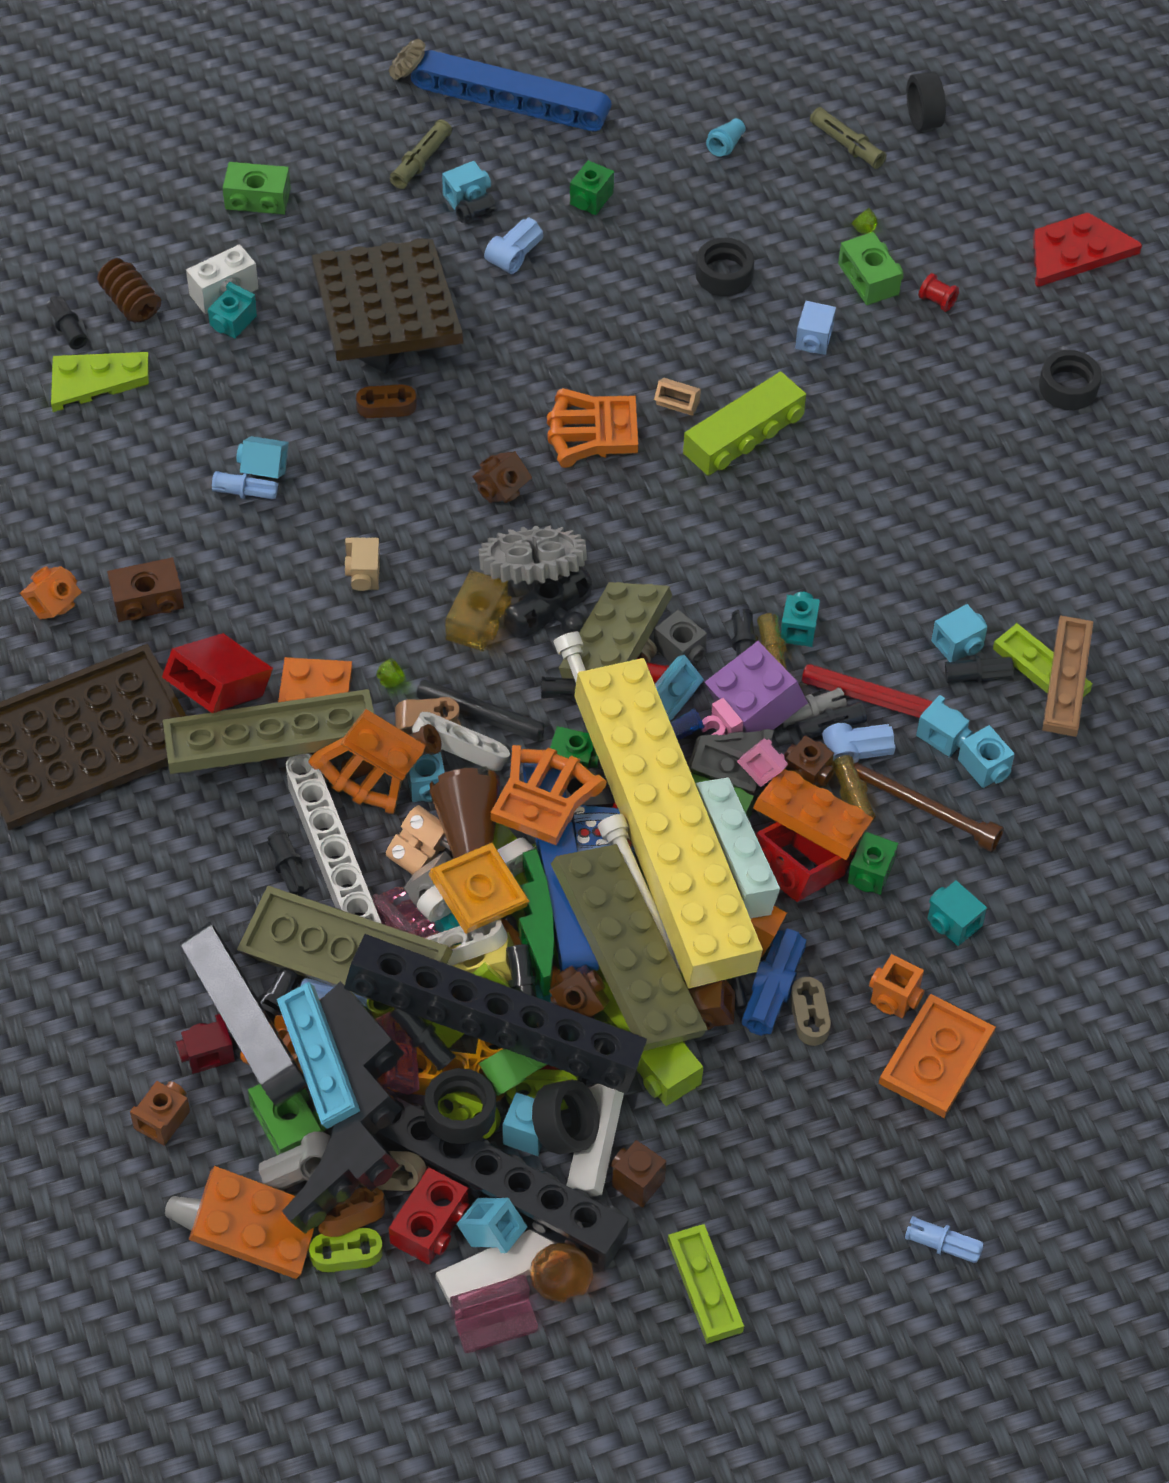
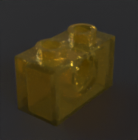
M470 570L445 619L446 640L484 651L488 641H493L498 633L501 614L504 615L506 607L511 605L512 597L508 595V581L501 582L499 578L491 579L489 575Z

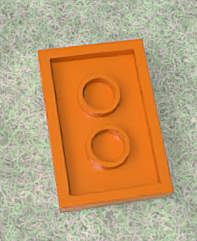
M285 657L278 702L350 692L353 672L352 661Z
M785 768L770 781L757 798L753 807L755 810L845 860L850 856L874 819L861 808L840 800L829 790L819 788L804 780L800 774L788 771Z
M930 994L881 1074L878 1084L945 1118L991 1040L996 1027Z
M214 1166L210 1171L189 1240L297 1279L301 1275L314 1228L305 1234L283 1214L282 1210L295 1197L294 1195Z

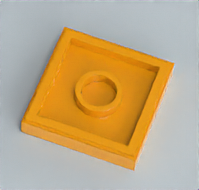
M493 843L431 868L428 874L465 934L527 907L529 903L527 896Z

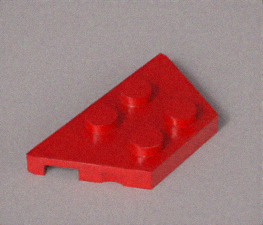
M1088 212L1034 230L1033 249L1035 250L1034 266H1036L1035 285L1040 287L1138 255L1141 252L1142 244Z

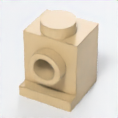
M346 538L345 576H351L352 590H379V538Z

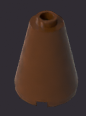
M478 768L455 769L440 774L438 776V783L434 784L431 781L430 795L454 859L489 843H494L496 822L491 821V811L500 796L501 789L499 776L494 771L488 770L487 776L478 774Z

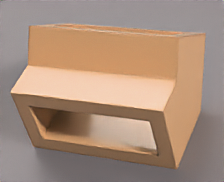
M662 378L658 381L654 400H656V405L693 416L700 403L701 389ZM665 395L672 396V397H675V398H678V399H682V400L688 401L689 403L682 402V401H679V400H676V399H673V398H669V397H666Z

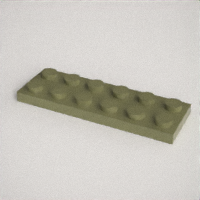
M365 689L224 710L215 713L164 719L163 727L170 774L187 773L194 770L226 767L228 765L259 762L280 757H293L316 752L343 738L365 709L374 713L370 691Z
M617 844L556 856L551 866L631 1033L647 1038L643 1051L702 1037L708 1029Z
M267 886L237 948L242 955L279 968L290 969L296 974L333 987L340 981L345 985L351 962L364 934L445 964L448 963L453 952L447 945L271 886Z

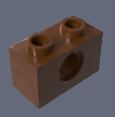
M173 557L107 571L118 622L137 620L141 617L159 613H170L184 608L181 586Z

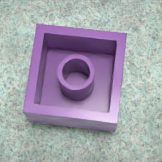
M759 641L704 682L715 702L724 698L743 721V733L764 729L774 730L808 703L797 680Z

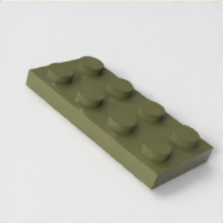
M609 582L579 632L584 644L581 647L583 653L580 656L585 669L590 670L636 660L672 598L670 586ZM563 659L559 666L561 677L574 679L568 660Z

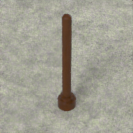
M853 763L850 766L849 771L851 775L973 835L979 847L989 852H993L1003 835L1004 827L992 821L989 823L984 821L978 823L859 763Z

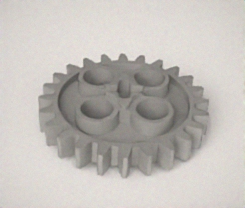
M534 526L531 530L521 527V531L517 532L510 529L508 530L509 534L497 533V538H488V543H482V548L479 549L480 570H484V575H491V579L501 577V582L514 580V584H518L521 581L531 584L534 580L545 583L547 578L556 581L558 580V575L568 577L570 576L569 571L578 572L579 566H584V561L587 560L585 539H581L580 534L574 535L573 530L564 532L562 527L556 530L551 529V526H547L544 529ZM532 549H533V553H534L535 563H534V561H533V559H532Z

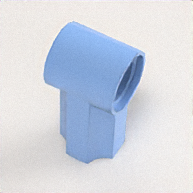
M532 218L522 219L503 238L500 236L492 238L486 247L484 258L507 273L514 274L523 264L525 255L543 239V230L539 227L537 221Z
M837 723L827 727L822 733L824 744L829 750L834 752L832 767L836 769L848 768L853 763H857L859 759L894 755V733L892 726H889V724L852 729L849 724Z

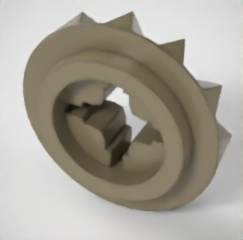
M420 39L410 41L407 46H404L389 67L390 76L394 80L408 76L424 57L426 44Z

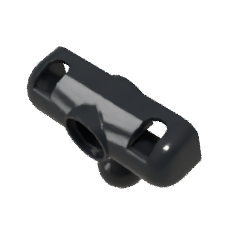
M579 566V571H569L570 576L568 577L558 575V580L556 581L550 578L545 579V583L537 581L534 590L521 597L514 605L506 607L503 620L504 626L517 638H526L556 619L561 623L565 634L575 631L580 632L587 619L582 613L575 611L569 613L568 610L591 595L592 579L585 568ZM578 582L587 589L582 596H579L576 586ZM531 613L533 617L536 616L537 621L532 628L528 629L525 616Z

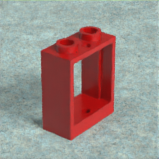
M779 822L755 834L780 889L796 902L843 877L857 851L854 848L850 856L845 860ZM791 844L818 866L808 870L785 852L782 847Z

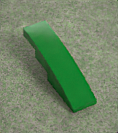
M537 849L523 852V874L527 883L521 885V889L527 896L529 903L527 907L523 908L525 917L519 918V939L521 944H529L532 970L534 975L537 976L538 985L544 997L550 995L549 990L551 989L553 974V910L547 878Z

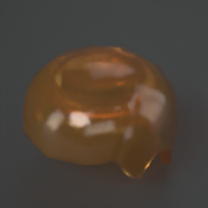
M554 1243L536 1253L535 1258H533L529 1270L531 1284L536 1291L545 1299L565 1303L568 1298L574 1295H584L588 1291L594 1277L592 1263L580 1249L568 1243Z

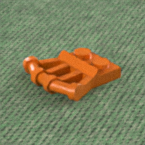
M564 388L557 391L555 395L556 403L552 411L547 414V425L550 427L547 439L548 443L553 445L558 454L557 461L562 468L571 467L577 460L595 454L606 458V454L638 453L636 396L594 397ZM573 405V406L580 407V408H584V409H587V410H566V409H567V407H570V406ZM565 424H595V427L564 426ZM589 441L571 448L566 444V442Z
M365 709L343 738L316 751L310 757L308 763L314 770L319 769L332 784V789L337 792L342 790L353 797L352 801L359 805L365 803L385 809L386 813L394 814L401 783L408 771L423 754L426 745ZM346 751L352 752L353 756L340 772L329 761ZM365 760L375 767L359 785L349 778L361 762ZM384 772L392 777L389 795L371 791Z
M512 745L510 778L491 811V821L557 845L566 826L571 822L575 810L590 797L599 795L605 788L607 781L600 775L595 776L580 763V759L570 756L568 759L558 755L557 750L549 747L546 750L521 749V745ZM521 763L538 764L528 783L519 780ZM551 768L558 769L561 773L551 792L539 788L548 770ZM574 777L583 784L582 787L568 798L562 797L570 780Z

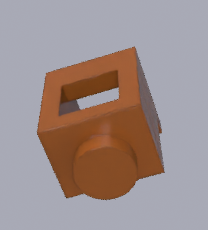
M156 1081L138 1106H134L130 1111L133 1128L165 1146L190 1113L186 1091L175 1082L169 1081L164 1085Z

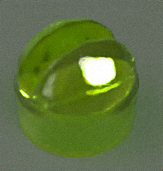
M868 207L851 224L858 232L868 234L875 230L878 222L875 213Z
M393 658L383 662L376 672L377 678L380 679V684L386 688L396 687L406 680L402 668Z

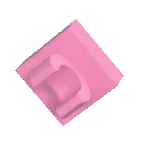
M721 698L712 703V715L705 717L701 721L702 732L711 728L718 730L711 735L743 732V721L728 702Z
M765 738L743 754L737 761L760 787L783 771L788 765L784 760V755L782 753L779 754L772 747L771 740H766Z

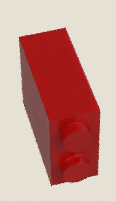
M221 633L172 648L162 678L211 713H215L263 697L273 668L230 637Z

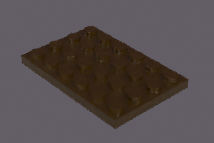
M417 238L411 242L397 244L387 242L381 246L368 248L358 246L346 251H324L320 254L311 255L336 361L464 344L463 332L433 239Z
M148 643L0 702V815L8 831L168 766L163 720L187 715L169 682L162 678L163 671Z

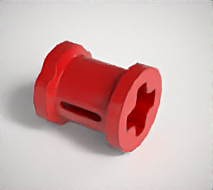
M931 273L922 283L918 296L923 300L929 299L941 306V310L947 312L958 298L959 287L956 285L949 286L938 280L937 275Z

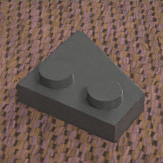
M764 729L756 732H734L726 735L700 736L696 740L689 761V770L710 780L729 777L733 787L743 789L751 795L755 792L757 783L737 761L764 738L771 740L774 731Z

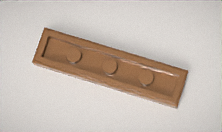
M1062 615L1059 617L1042 731L1077 736L1093 621Z

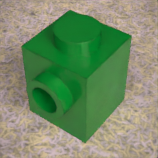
M588 160L570 182V205L597 215L614 193V171Z
M559 726L556 727L550 748L557 750L558 755L568 759L570 756L580 759V763L585 768H599L600 761L589 733Z
M864 832L850 865L847 883L854 885L861 891L874 892L881 895L895 862L898 843Z

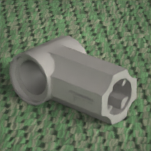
M323 1132L309 1133L303 1137L300 1146L259 1163V1173L263 1184L283 1191L309 1180L319 1165L331 1137Z

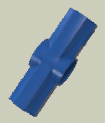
M788 928L778 930L766 961H761L752 987L753 993L742 1019V1025L747 1027L751 1033L760 1036L772 1034L784 1002L787 1003L790 998L792 986L797 976L796 970L805 951L807 941L795 930Z

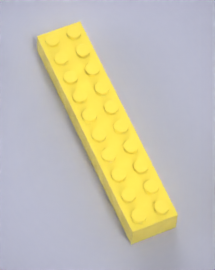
M641 658L578 672L574 697L620 814L624 815L629 826L627 833L688 989L757 972L763 951L645 659Z

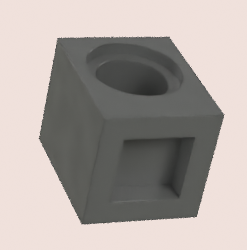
M679 609L654 628V644L657 647V652L672 663L678 656L685 654L689 661L695 665L705 656L707 633Z

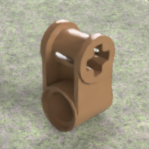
M450 697L423 700L407 699L395 706V727L408 735L413 733L412 727L421 712H430L461 725L457 719L460 712L459 705ZM444 706L446 707L447 715H443Z

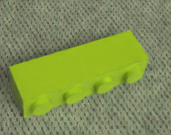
M780 371L684 432L683 454L707 476H710L717 470H723L740 455L751 452L757 444L767 438H773L779 430L788 424L799 421L805 412L806 393Z

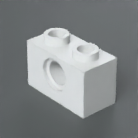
M240 244L186 269L189 295L204 314L208 313V308L226 291V285L229 282L249 292L259 289L256 263Z

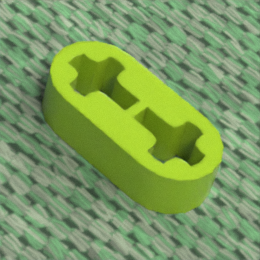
M358 1228L337 1237H328L323 1234L317 1235L310 1243L309 1253L312 1265L321 1272H336L374 1266L382 1257L383 1245L380 1235L375 1230ZM361 1242H369L370 1253L362 1254L360 1249ZM330 1246L332 1251L331 1258L324 1259L322 1254L323 1247Z

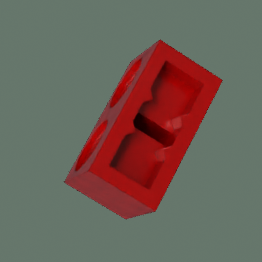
M428 1167L389 1227L390 1244L430 1265L436 1254L441 1256L446 1251L451 1241V1231L471 1207V1204H469L468 1188ZM438 1199L451 1201L447 1206H437L434 1204ZM419 1229H427L431 1231V1234L426 1237H418L414 1235V1232Z

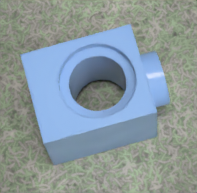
M805 301L797 328L795 349L826 355L834 327L836 307Z

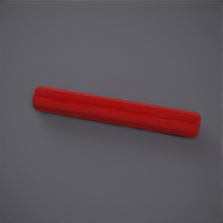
M807 664L802 674V682L828 691L841 688L844 696L920 718L922 713L933 702L812 664Z

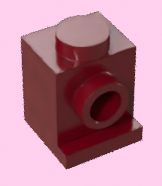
M220 1014L215 1015L216 1022L209 1024L199 1023L192 1026L189 1030L182 1031V1040L175 1041L181 1063L188 1061L192 1074L235 1062L232 1042L226 1024Z

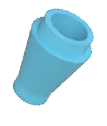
M735 118L711 130L706 141L708 150L713 155L719 157L729 155L746 130L744 123L740 119Z

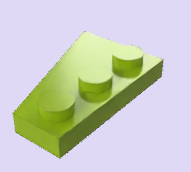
M148 352L53 356L52 412L63 410V405L79 401L80 404L92 401V396L108 392L114 395L148 385Z

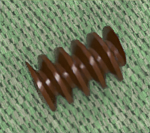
M114 258L102 266L97 276L98 284L114 304L117 305V308L128 321L134 323L143 322L157 313L161 306V298L155 294V291L142 278V275L136 271L132 263L124 262L121 258Z

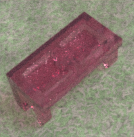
M395 887L380 895L376 893L371 896L382 924L423 938L440 933L433 928L435 923L425 919L414 906L411 899L402 901L398 905L393 904L397 897L407 893L403 887Z

